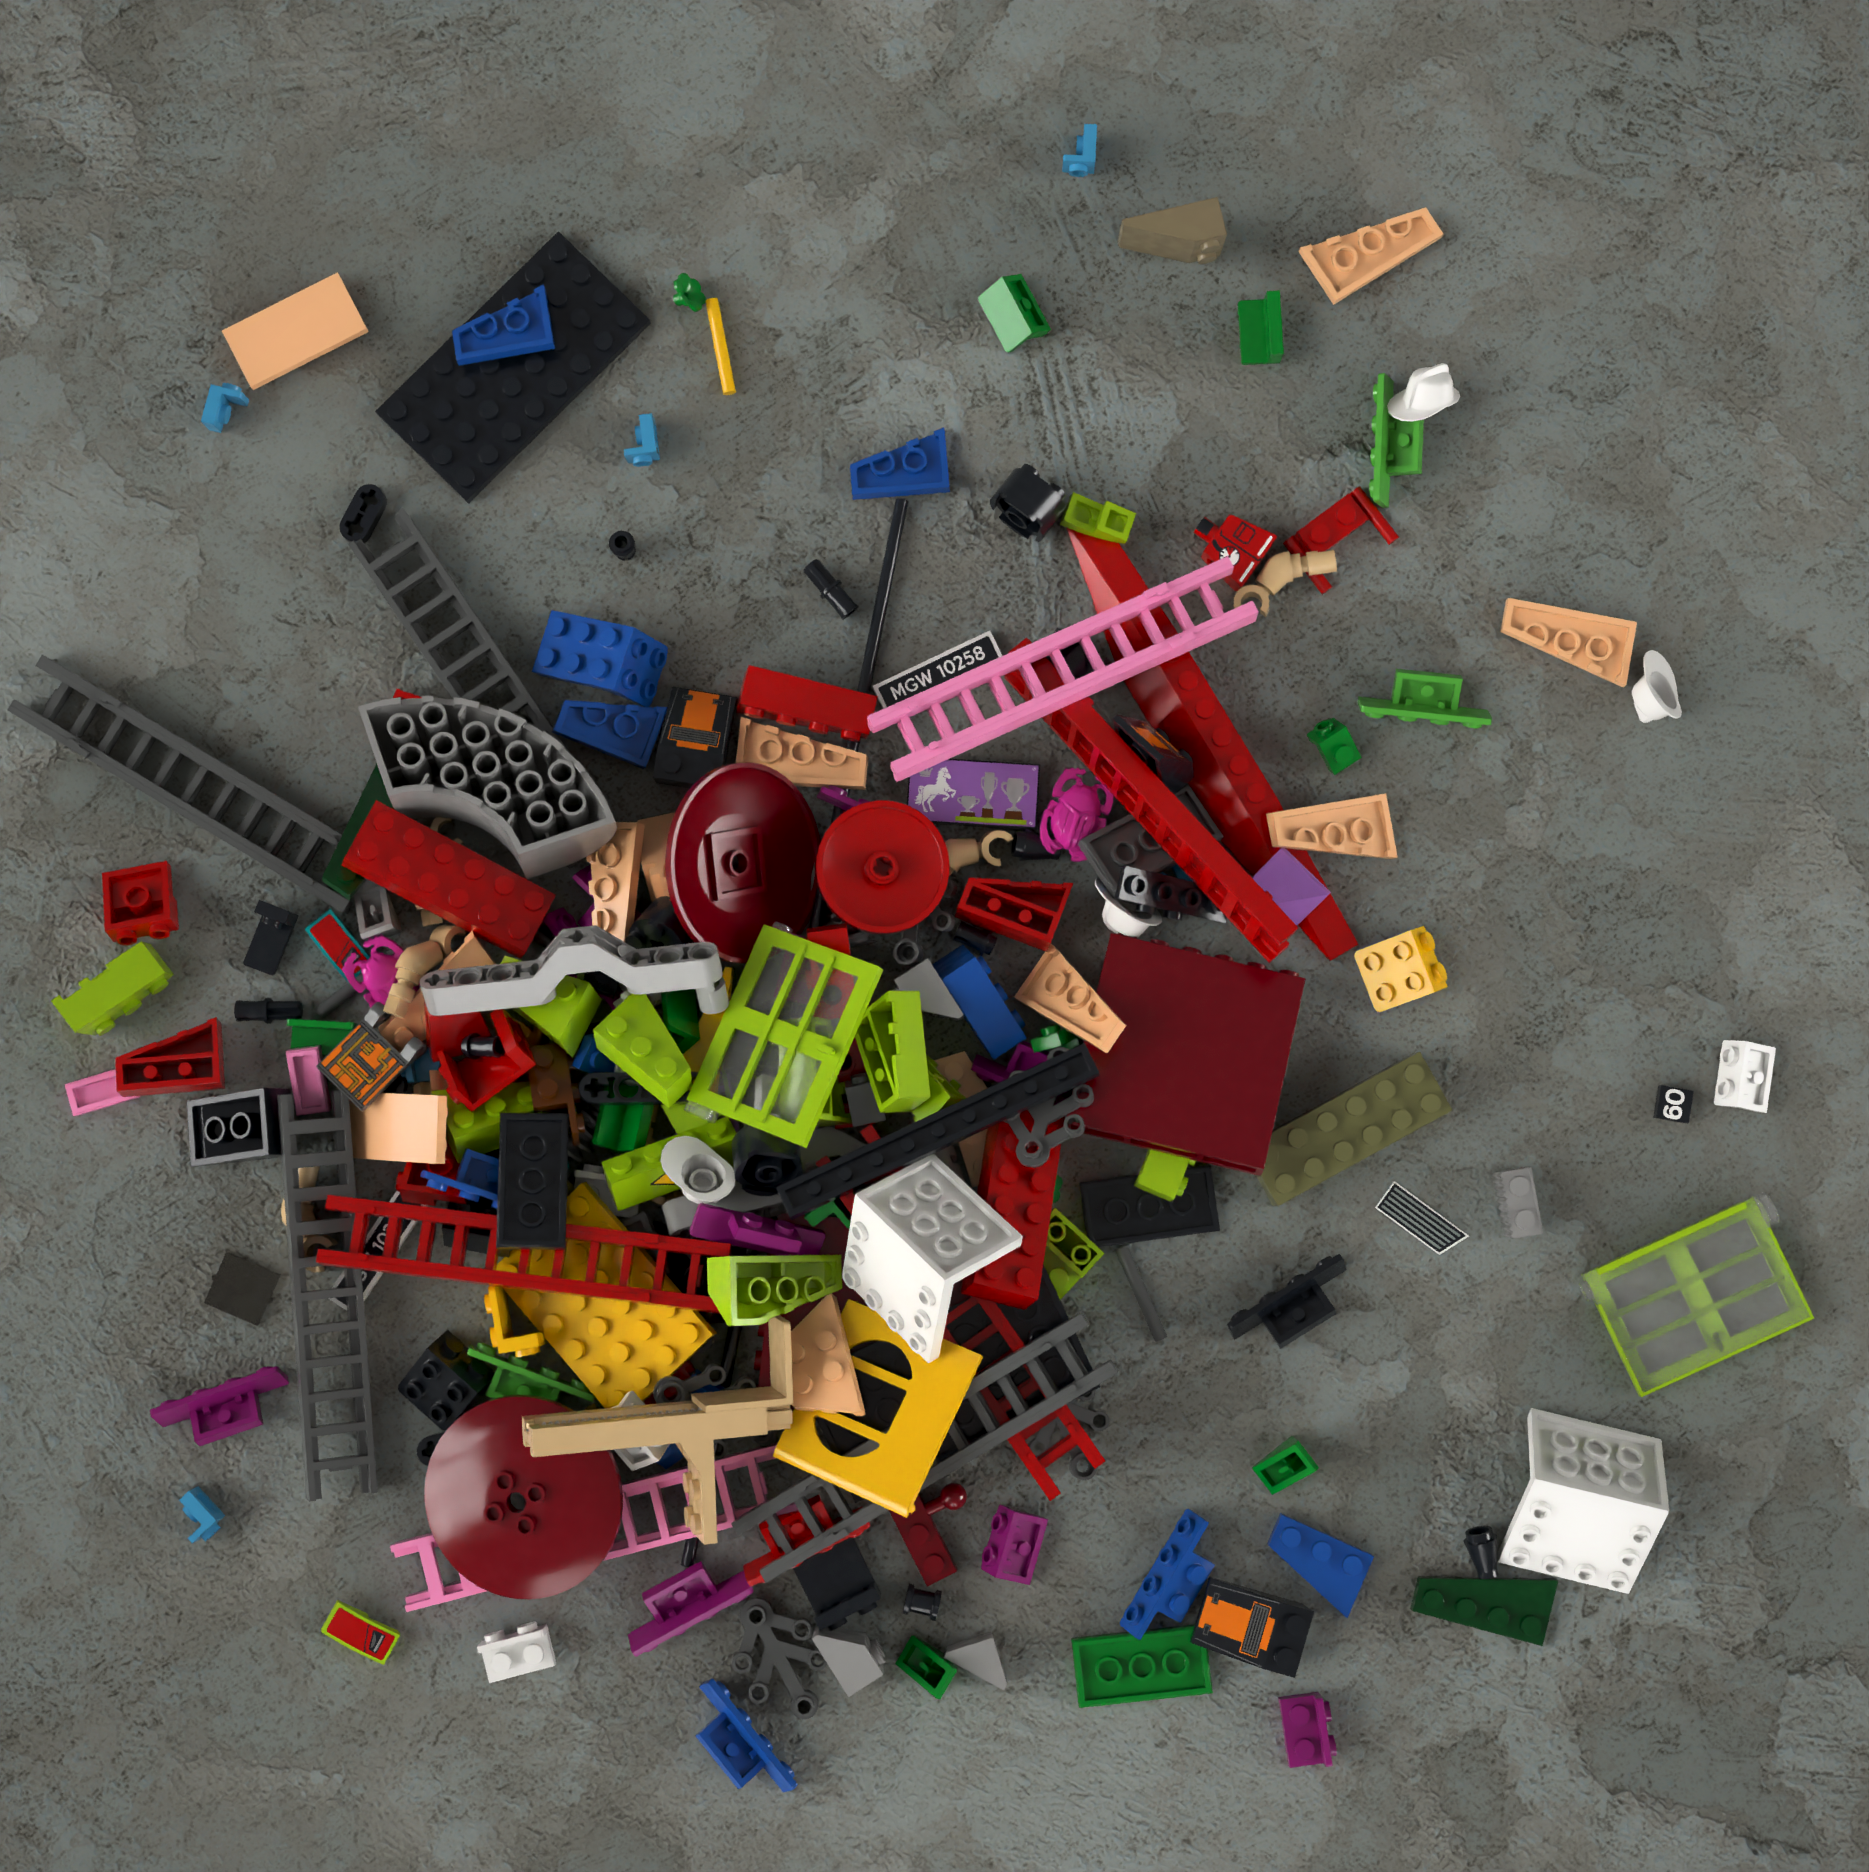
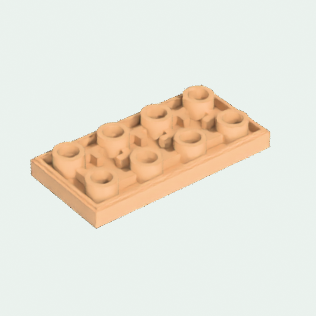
M338 272L222 330L243 374L253 390L369 332Z
M381 1093L364 1112L349 1099L353 1158L445 1164V1152L447 1149L446 1118L448 1116L446 1095Z

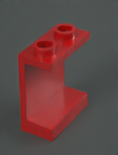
M505 1009L494 1010L490 1013L498 1032L496 1036L500 1037L505 1050L504 1055L500 1056V1058L480 1056L479 1059L472 1060L466 1057L457 1063L443 1049L437 1052L441 1063L439 1072L449 1085L446 1088L448 1095L457 1105L462 1103L471 1112L536 1065L520 1024Z

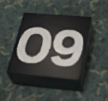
M1658 1085L1653 1118L1689 1124L1694 1091Z

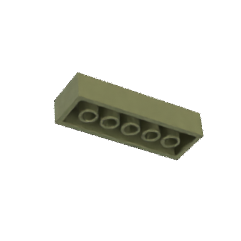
M1421 1052L1412 1053L1275 1128L1272 1131L1264 1171L1261 1176H1256L1273 1206H1280L1452 1111V1108Z

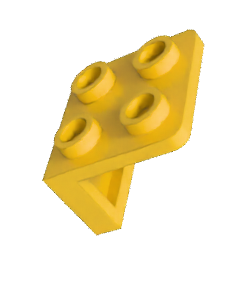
M1424 926L1355 952L1356 963L1373 1007L1377 1012H1383L1448 987L1446 984V970L1438 962L1434 953V939L1428 931L1426 932Z
M489 1286V1293L484 1294V1302L487 1314L492 1313L494 1327H490V1339L493 1348L498 1347L499 1354L515 1351L516 1357L541 1352L540 1346L548 1344L543 1331L514 1336L507 1294L503 1287Z

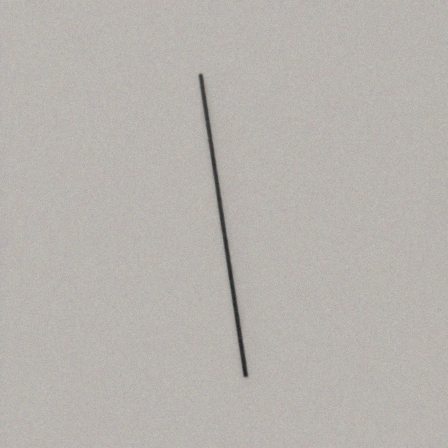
M897 498L895 501L857 691L870 694L908 507V501ZM847 740L846 748L858 752L860 741ZM843 789L847 792L846 796L849 797L851 789ZM834 806L830 825L846 810ZM817 887L809 928L821 927L824 924L827 904L821 895L819 887ZM794 1003L791 1019L802 1018L806 1005ZM744 1248L743 1256H757V1250ZM729 1326L721 1362V1366L726 1372V1378L720 1385L725 1388L731 1385L742 1326ZM719 1443L714 1444V1453H717ZM697 1537L689 1538L685 1541L681 1565L684 1567H691L695 1564L699 1544Z

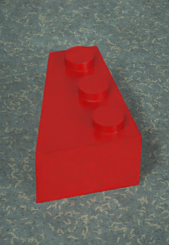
M969 877L955 917L1047 952L1073 883L1014 882L1009 879Z
M212 1018L204 1024L189 1030L176 1033L177 1035L159 1042H153L116 1057V1091L122 1097L225 1089L222 1024L218 1018Z

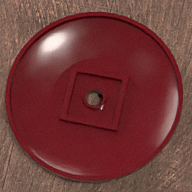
M750 762L726 764L711 770L696 781L681 800L670 826L666 845L665 870L668 892L674 911L690 938L695 943H714L717 946L719 958L723 961L746 964L764 924L789 934L800 935L813 912L818 887L816 857L821 843L813 813L805 798L796 786L778 771L762 764ZM735 855L739 863L736 870L732 866V860ZM815 863V877L811 890V874ZM773 946L767 960L777 956L784 950Z
M532 1395L503 1396L481 1403L464 1413L445 1431L430 1458L425 1477L424 1502L433 1537L446 1559L460 1574L478 1587L491 1593L514 1599H540L565 1592L586 1579L602 1563L612 1548L618 1534L623 1511V1490L618 1466L610 1450L532 1457L530 1447L523 1445L522 1416L573 1411L563 1404ZM517 1492L524 1496L526 1500L524 1509H516L511 1504L510 1498L512 1493Z

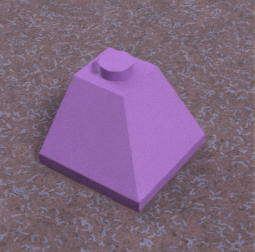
M1281 848L1252 877L1264 891L1267 890L1273 896L1272 900L1296 925L1331 893L1286 848Z

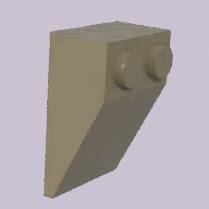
M1218 197L1122 219L1117 241L1119 248L1185 263L1198 261L1199 264H1207L1215 261L1221 254L1227 236Z

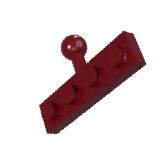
M958 1483L947 1484L942 1489L940 1496L927 1503H924L919 1493L914 1502L915 1511L912 1514L909 1513L907 1518L889 1510L927 1587L958 1570L931 1515L945 1508L958 1510L964 1506L967 1500V1493L964 1487Z

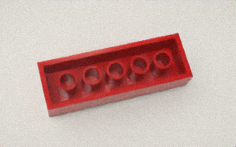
M377 800L341 865L468 932L472 931L477 937L520 959L528 950L556 894Z
M1026 1110L1020 1113V1119L1031 1133L1034 1119L1029 1111ZM1065 1116L1048 1125L1046 1135L1064 1127ZM1002 1121L987 1129L977 1194L1023 1236L1020 1247L963 1278L961 1294L1025 1310L1038 1300L1061 1144L1050 1149L1048 1160L1040 1167L1031 1168L1024 1166L1016 1155V1146L1019 1140L1009 1124ZM1031 1146L1027 1149V1152L1035 1153L1039 1147Z

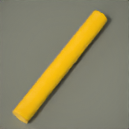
M709 298L705 303L723 395H732L736 393L719 302L718 298Z

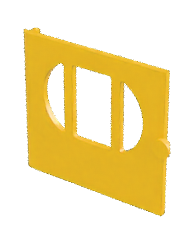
M848 1299L841 1313V1318L849 1349L869 1341L891 1343L901 1349L906 1355L911 1366L912 1379H905L851 1355L854 1369L905 1390L907 1393L886 1434L839 1413L832 1414L824 1413L821 1410L811 1412L794 1409L792 1413L793 1424H790L791 1429H784L775 1447L773 1456L907 1518L909 1513L912 1514L915 1511L914 1502L983 1356L943 1339L939 1358L928 1364L910 1348L909 1344L897 1332L889 1328L887 1322L875 1310ZM821 1417L879 1443V1447L868 1454L857 1457L837 1455L828 1450L821 1442L816 1430L815 1418Z

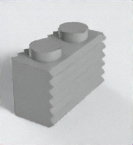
M1532 1167L1494 1172L1492 1174L1495 1178L1493 1183L1496 1184L1494 1189L1498 1191L1495 1196L1499 1198L1497 1200V1203L1500 1204L1498 1209L1501 1211L1499 1216L1502 1217L1500 1222L1503 1223L1501 1228L1504 1230L1502 1235L1507 1238H1520L1543 1234Z

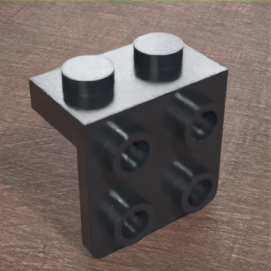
M449 1330L445 1331L424 1351L398 1385L399 1392L442 1430H447L457 1420L474 1397L491 1382L495 1373L483 1360L468 1355V1347Z
M848 1538L834 1545L831 1550L825 1553H818L793 1568L815 1612L814 1620L819 1630L828 1627L829 1631L835 1630L848 1622L847 1616L857 1611L859 1615H863L878 1606L876 1601L881 1599V1592L854 1538Z

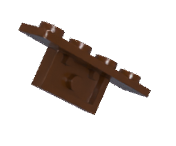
M557 1043L529 1047L536 1062V1065L528 1070L534 1113L567 1108L573 1146L580 1145L579 1134L585 1133L583 1114H576L574 1103H580L578 1083L571 1084L570 1073H576L575 1067L571 1066L574 1056L571 1057L569 1054H566L565 1050Z

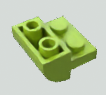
M1054 1207L1051 1210L1043 1264L1061 1300L1105 1253Z

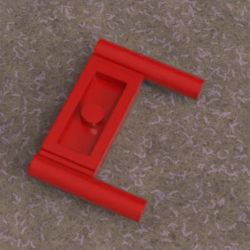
M1359 486L1298 530L1283 545L1290 554L1300 553V557L1306 556V552L1328 551L1368 520L1371 521L1389 545L1396 541L1399 536ZM1305 572L1322 595L1333 587L1323 574L1309 576L1308 572Z

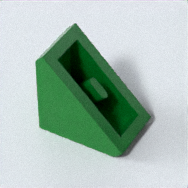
M1293 1436L1289 1437L1252 1467L1253 1471L1272 1495L1314 1473L1319 1468L1301 1443Z
M914 1635L910 1637L895 1665L937 1699H941L957 1672V1665L945 1659L943 1652Z

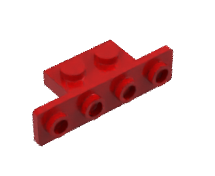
M820 1495L807 1500L824 1530L843 1520L842 1516L832 1520ZM863 1506L853 1510V1513L863 1508ZM799 1510L778 1515L796 1547L814 1537ZM766 1521L760 1523L759 1528L771 1552L743 1566L746 1581L751 1587L758 1583H765L759 1572L760 1569L785 1554L782 1547H778L769 1532V1525ZM870 1522L816 1554L825 1553L831 1550L834 1545L848 1538H855L861 1535L864 1530L870 1527ZM803 1561L792 1568L799 1566L803 1563Z

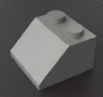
M818 1626L814 1627L812 1640L848 1697L884 1674V1663L886 1662L884 1657L886 1654L876 1638L871 1641L866 1633L844 1628L829 1631L828 1627L819 1630Z

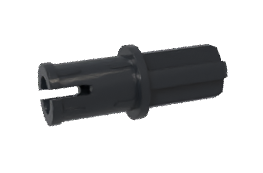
M818 559L813 560L805 567L804 573L821 592L820 597L827 599L841 616L842 620L857 610L859 606L853 602L840 586L842 582L840 580L836 581Z
M271 998L259 1001L237 1000L234 1006V1015L238 1022L264 1021L266 1024H271L273 1020L302 1018L303 1005L300 1001H273Z

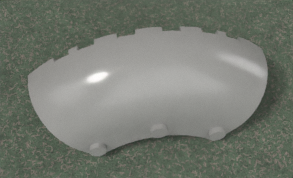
M433 696L401 700V697L358 706L394 810L412 819L429 817L450 818L470 823L487 831L504 844L513 854L522 868L526 879L565 867L591 855L607 844L616 833L617 825L609 805L583 765L566 751L558 740L545 731L542 732L527 723L525 719L514 713L500 708L497 710L489 706L480 705V702L456 697H454V700L434 698Z

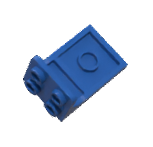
M551 610L532 672L539 676L607 691L640 706L649 707L656 695L657 684L667 661L668 648L635 627Z

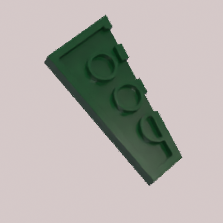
M377 763L322 876L324 883L348 900L353 897L367 879L341 866L344 857L375 801L377 800L393 808Z
M1418 1576L1410 1610L1543 1646L1559 1580L1556 1578L1479 1579Z

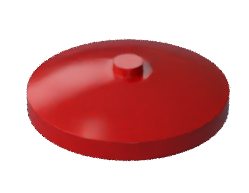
M870 801L845 811L825 832L816 857L817 883L828 907L846 924L872 934L898 933L922 922L941 901L949 879L948 851L942 835L936 826L918 810L895 801Z

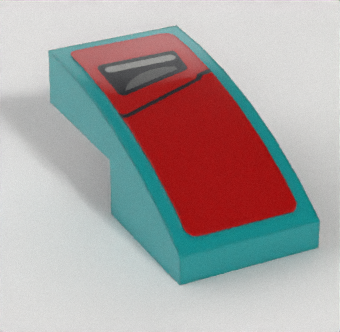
M331 908L305 927V931L348 983L349 981L342 970L347 957H350L351 953H356L357 957L353 963L370 958L368 952L355 939L350 929ZM356 966L354 970L355 977L362 973L360 966Z

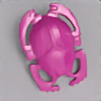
M1078 767L1076 769H1064L1052 791V796L1059 798L1058 803L1050 800L1047 809H1045L1040 824V839L1044 848L1052 855L1057 850L1064 848L1072 856V862L1087 860L1078 843L1081 839L1106 826L1107 819L1099 818L1101 813L1109 815L1114 795L1096 776V780L1101 784L1093 786L1083 784L1081 778L1077 775H1084L1086 771L1085 769L1080 770ZM1070 779L1076 780L1075 785L1066 792L1062 791L1066 781ZM1098 788L1105 792L1104 805L1100 804L1097 793ZM1049 817L1051 818V831L1055 838L1053 840L1048 835L1047 818Z
M382 934L369 938L368 941L363 943V947L367 948L374 945L371 948V956L368 960H358L353 963L357 954L351 953V956L347 957V961L342 968L350 985L358 993L361 994L365 988L369 991L363 997L369 1003L370 1008L376 1002H381L385 1006L392 984H397L398 979L395 978L398 970L395 968V965L404 951L396 942ZM385 946L392 949L394 953L392 955L378 952L377 948ZM356 966L361 967L363 974L362 982H359L354 975ZM420 982L418 986L413 987L414 991L417 992L420 989Z

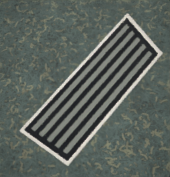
M1395 1181L1375 1207L1439 1255L1469 1237V1235Z

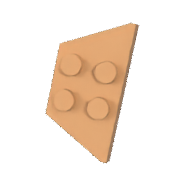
M831 1293L825 1296L791 1331L794 1403L792 1406L801 1411L812 1412L814 1410H821L824 1413L837 1414V1412L853 1413L855 1416H863L866 1413L837 1297Z

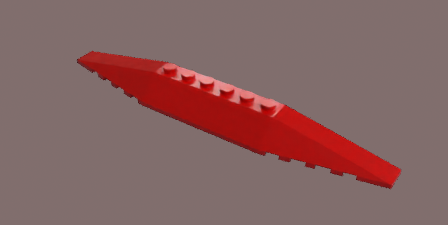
M1066 527L1097 614L1137 597L1149 589L1119 543L1095 538ZM1161 606L1150 610L1164 639L1178 634ZM1138 616L1120 624L1135 653L1153 645ZM1109 629L1103 631L1114 661L1123 659L1124 657ZM1186 652L1124 680L1123 682L1148 723L1154 729L1157 727L1161 728L1171 740L1170 743L1177 750L1182 748L1192 757L1194 761V778L1187 784L1192 788L1224 836L1221 842L1230 849L1244 868H1247L1254 876L1281 849L1280 847H1272L1266 814L1284 811L1190 652ZM1286 848L1327 888L1307 850ZM1331 893L1298 924L1303 933L1329 961L1358 945Z

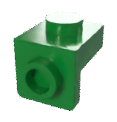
M1335 718L1319 722L1312 731L1307 733L1309 741L1317 746L1329 772L1334 775L1362 758L1347 727Z
M1057 1024L1040 1029L1042 1035L1030 1040L1034 1053L1051 1048L1053 1050L1057 1047H1065L1071 1050L1083 1044L1080 1037L1061 1028Z

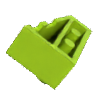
M887 991L866 1009L855 1039L879 1112H911L931 1097L920 992Z

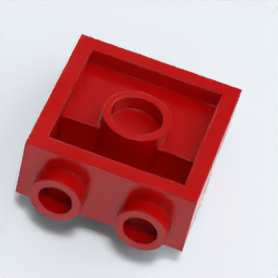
M168 861L102 873L105 932L113 942H117L120 945H133L139 937L150 936L153 939H164L169 937L171 931L179 930L177 900L173 896L172 873Z
M448 1142L445 1152V1164L406 1162L404 1172L400 1171L398 1173L396 1191L400 1192L402 1202L435 1206L437 1200L461 1204L467 1203V1199L459 1197L461 1190L450 1186L447 1187L446 1192L426 1186L428 1179L420 1177L422 1170L455 1180L460 1163L457 1162Z

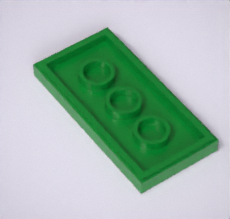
M1195 1624L1148 1629L1141 1640L1135 1638L1129 1632L1071 1638L1079 1708L1212 1694L1208 1649L1190 1642Z

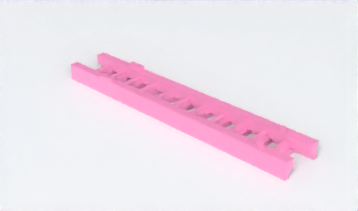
M1229 557L1222 558L1171 582L1157 585L1144 591L1143 594L867 716V725L873 733L897 724L911 751L910 754L891 762V770L895 781H901L1255 622L1259 611L1253 601L1224 613V607L1218 596L1209 586L1210 583L1232 574L1234 566ZM1195 590L1198 591L1212 616V619L1197 626H1194L1179 598ZM1165 603H1168L1183 632L1164 639L1150 613V610ZM1138 616L1153 645L1135 653L1120 624ZM1109 629L1124 658L1105 666L1090 637ZM1079 642L1094 672L1075 680L1060 650ZM1050 656L1064 685L1046 693L1031 663ZM1019 669L1033 699L1015 706L1001 676ZM987 683L1002 713L985 720L970 690ZM956 696L972 725L957 733L954 732L940 705ZM927 710L941 737V740L933 741L926 747L910 719L911 716Z
M777 1443L767 1447H758L727 1455L722 1459H714L715 1477L724 1513L716 1514L717 1531L732 1528L731 1523L736 1518L767 1500L766 1494H768L763 1471L760 1472L758 1463L776 1459L773 1453ZM688 1466L622 1483V1522L626 1538L614 1541L612 1548L603 1561L697 1537L693 1535L690 1527H686L685 1523L674 1526L669 1525L661 1488L680 1483L683 1484V1473L688 1472ZM748 1466L757 1504L735 1509L726 1471ZM650 1491L659 1529L637 1535L628 1497ZM685 1493L687 1504L689 1506V1493ZM793 1502L776 1512L778 1516L797 1511L798 1508ZM432 1533L398 1541L390 1546L395 1558L419 1552L428 1590L409 1594L405 1597L406 1612L475 1595L487 1590L478 1587L460 1573L461 1581L443 1586L434 1549L439 1546Z

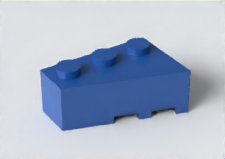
M962 944L932 964L964 1014L965 1020L993 1060L1027 1038L1021 1029L1026 1024L1016 1009L1011 1012L1004 1003L1009 998L998 982L993 985L987 975L992 971L981 955L976 958Z

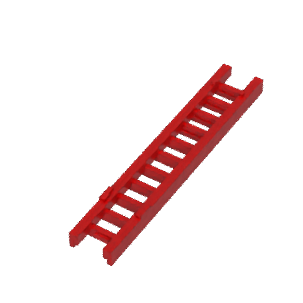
M1025 638L1013 649H1011L1008 653H1011L1017 649L1029 645L1032 642L1028 638ZM1046 657L1031 663L1046 693L1064 685L1056 668ZM1019 669L1004 675V678L1025 701L1033 699ZM1089 696L1041 717L1269 963L1288 948L1290 943L1287 939L1297 932V925L1272 900L1273 896L1267 890L1264 891L1095 711L1092 707L1094 701Z
M871 1124L860 1131L868 1144L880 1139V1136ZM826 1155L818 1160L816 1165L820 1167L831 1161ZM853 1192L840 1197L851 1215L855 1198ZM972 1296L948 1313L946 1325L978 1303L992 1323L960 1346L972 1350L999 1331L1011 1348L979 1371L981 1372L1025 1344L995 1302ZM945 1325L943 1339L958 1345ZM1026 1363L1023 1364V1367L1030 1376L1017 1386L1024 1399L1037 1389L1046 1398ZM988 1387L980 1390L1000 1425L1010 1420L1005 1412L1011 1409L1012 1406L1004 1395L996 1400ZM1066 1404L1007 1439L1049 1501L1061 1494L1045 1468L1078 1445L1094 1469L1105 1462L1101 1453ZM1059 1417L1069 1434L1036 1457L1025 1440Z
M327 1195L326 1209L355 1213L349 1252L318 1249L316 1262L327 1266L720 1314L710 1296L696 1295L697 1287L700 1288L703 1272L701 1258L702 1256H731L733 1246L729 1243L566 1224V1249L568 1239L591 1242L585 1281L562 1278L566 1250H555L551 1277L529 1274L532 1249H521L518 1273L496 1270L499 1249H496L497 1215ZM370 1215L389 1217L382 1256L364 1254ZM404 1219L422 1221L416 1260L397 1258ZM437 1223L455 1225L449 1264L431 1262ZM470 1227L491 1230L484 1269L464 1266ZM601 1243L624 1246L619 1285L596 1283ZM635 1248L658 1250L653 1289L629 1287ZM668 1252L692 1254L686 1293L663 1291Z

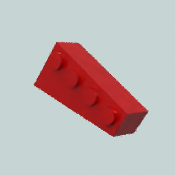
M748 665L744 674L736 713L753 718L775 720L777 723L787 726L809 727L808 730L820 734H828V731L840 733V737L845 740L859 742L860 738L866 739L870 733L867 725V716L874 713L878 696Z

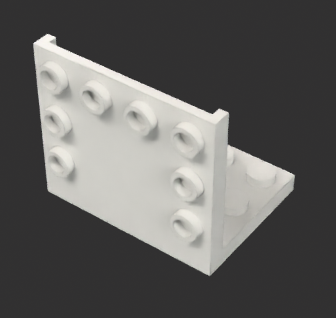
M932 1154L855 1194L842 1279L849 1288L854 1289L865 1300L870 1309L875 1310L887 1322L892 1331L897 1332L909 1344L910 1348L929 1364L939 1358L954 1283L1020 1247L1023 1236L935 1154Z
M1531 1408L1527 1417L1530 1481L1498 1550V1562L1629 1594L1669 1513L1661 1439Z

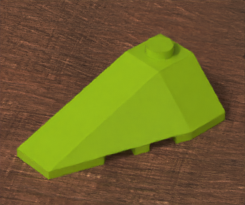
M841 1255L724 1256L707 1258L708 1294L728 1326L762 1325L771 1318L791 1312L798 1306L807 1302H813L842 1289Z

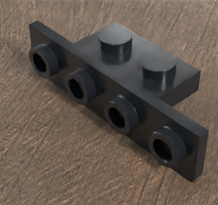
M1129 866L1121 867L1115 898L1124 900L1127 903L1136 904L1135 911L1155 915V911L1158 909L1163 911L1162 917L1181 921L1182 915H1188L1226 923L1227 917L1194 882Z
M1338 1254L1333 1258L1328 1256L1316 1264L1315 1269L1309 1273L1293 1277L1285 1288L1277 1293L1273 1291L1264 1295L1260 1299L1259 1304L1249 1310L1243 1309L1234 1314L1231 1321L1227 1324L1234 1340L1263 1323L1281 1349L1336 1315L1335 1308L1320 1286L1347 1270L1342 1256Z

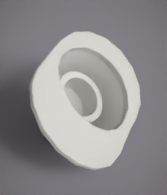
M1441 363L1432 367L1415 370L1409 378L1406 389L1397 393L1389 400L1387 405L1388 413L1393 418L1401 421H1418L1426 419L1444 408L1457 403L1460 399V394L1453 387L1448 365Z
M1650 650L1643 657L1644 675L1632 689L1634 705L1639 719L1643 723H1648L1666 716L1675 719L1680 718L1682 711L1678 701L1677 686L1672 669L1660 653Z
M1101 879L1095 880L1097 890L1106 899L1102 916L1109 930L1117 934L1119 932L1123 935L1138 938L1150 925L1157 926L1162 923V916L1157 910L1155 915L1135 911L1136 904L1112 898Z
M690 1136L675 1137L667 1142L663 1148L660 1160L663 1171L682 1189L683 1194L688 1200L696 1204L717 1203L729 1195L734 1188L735 1176L733 1167L698 1138Z

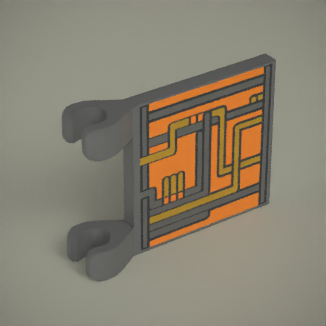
M376 1002L369 1009L364 1019L316 1066L362 1112L411 1063L419 1059L427 1051V1046L419 1038L413 1037L407 1042L401 1053H399L375 1030L376 1027L384 1023L391 1016V1014L383 1011L384 1005L381 1002Z

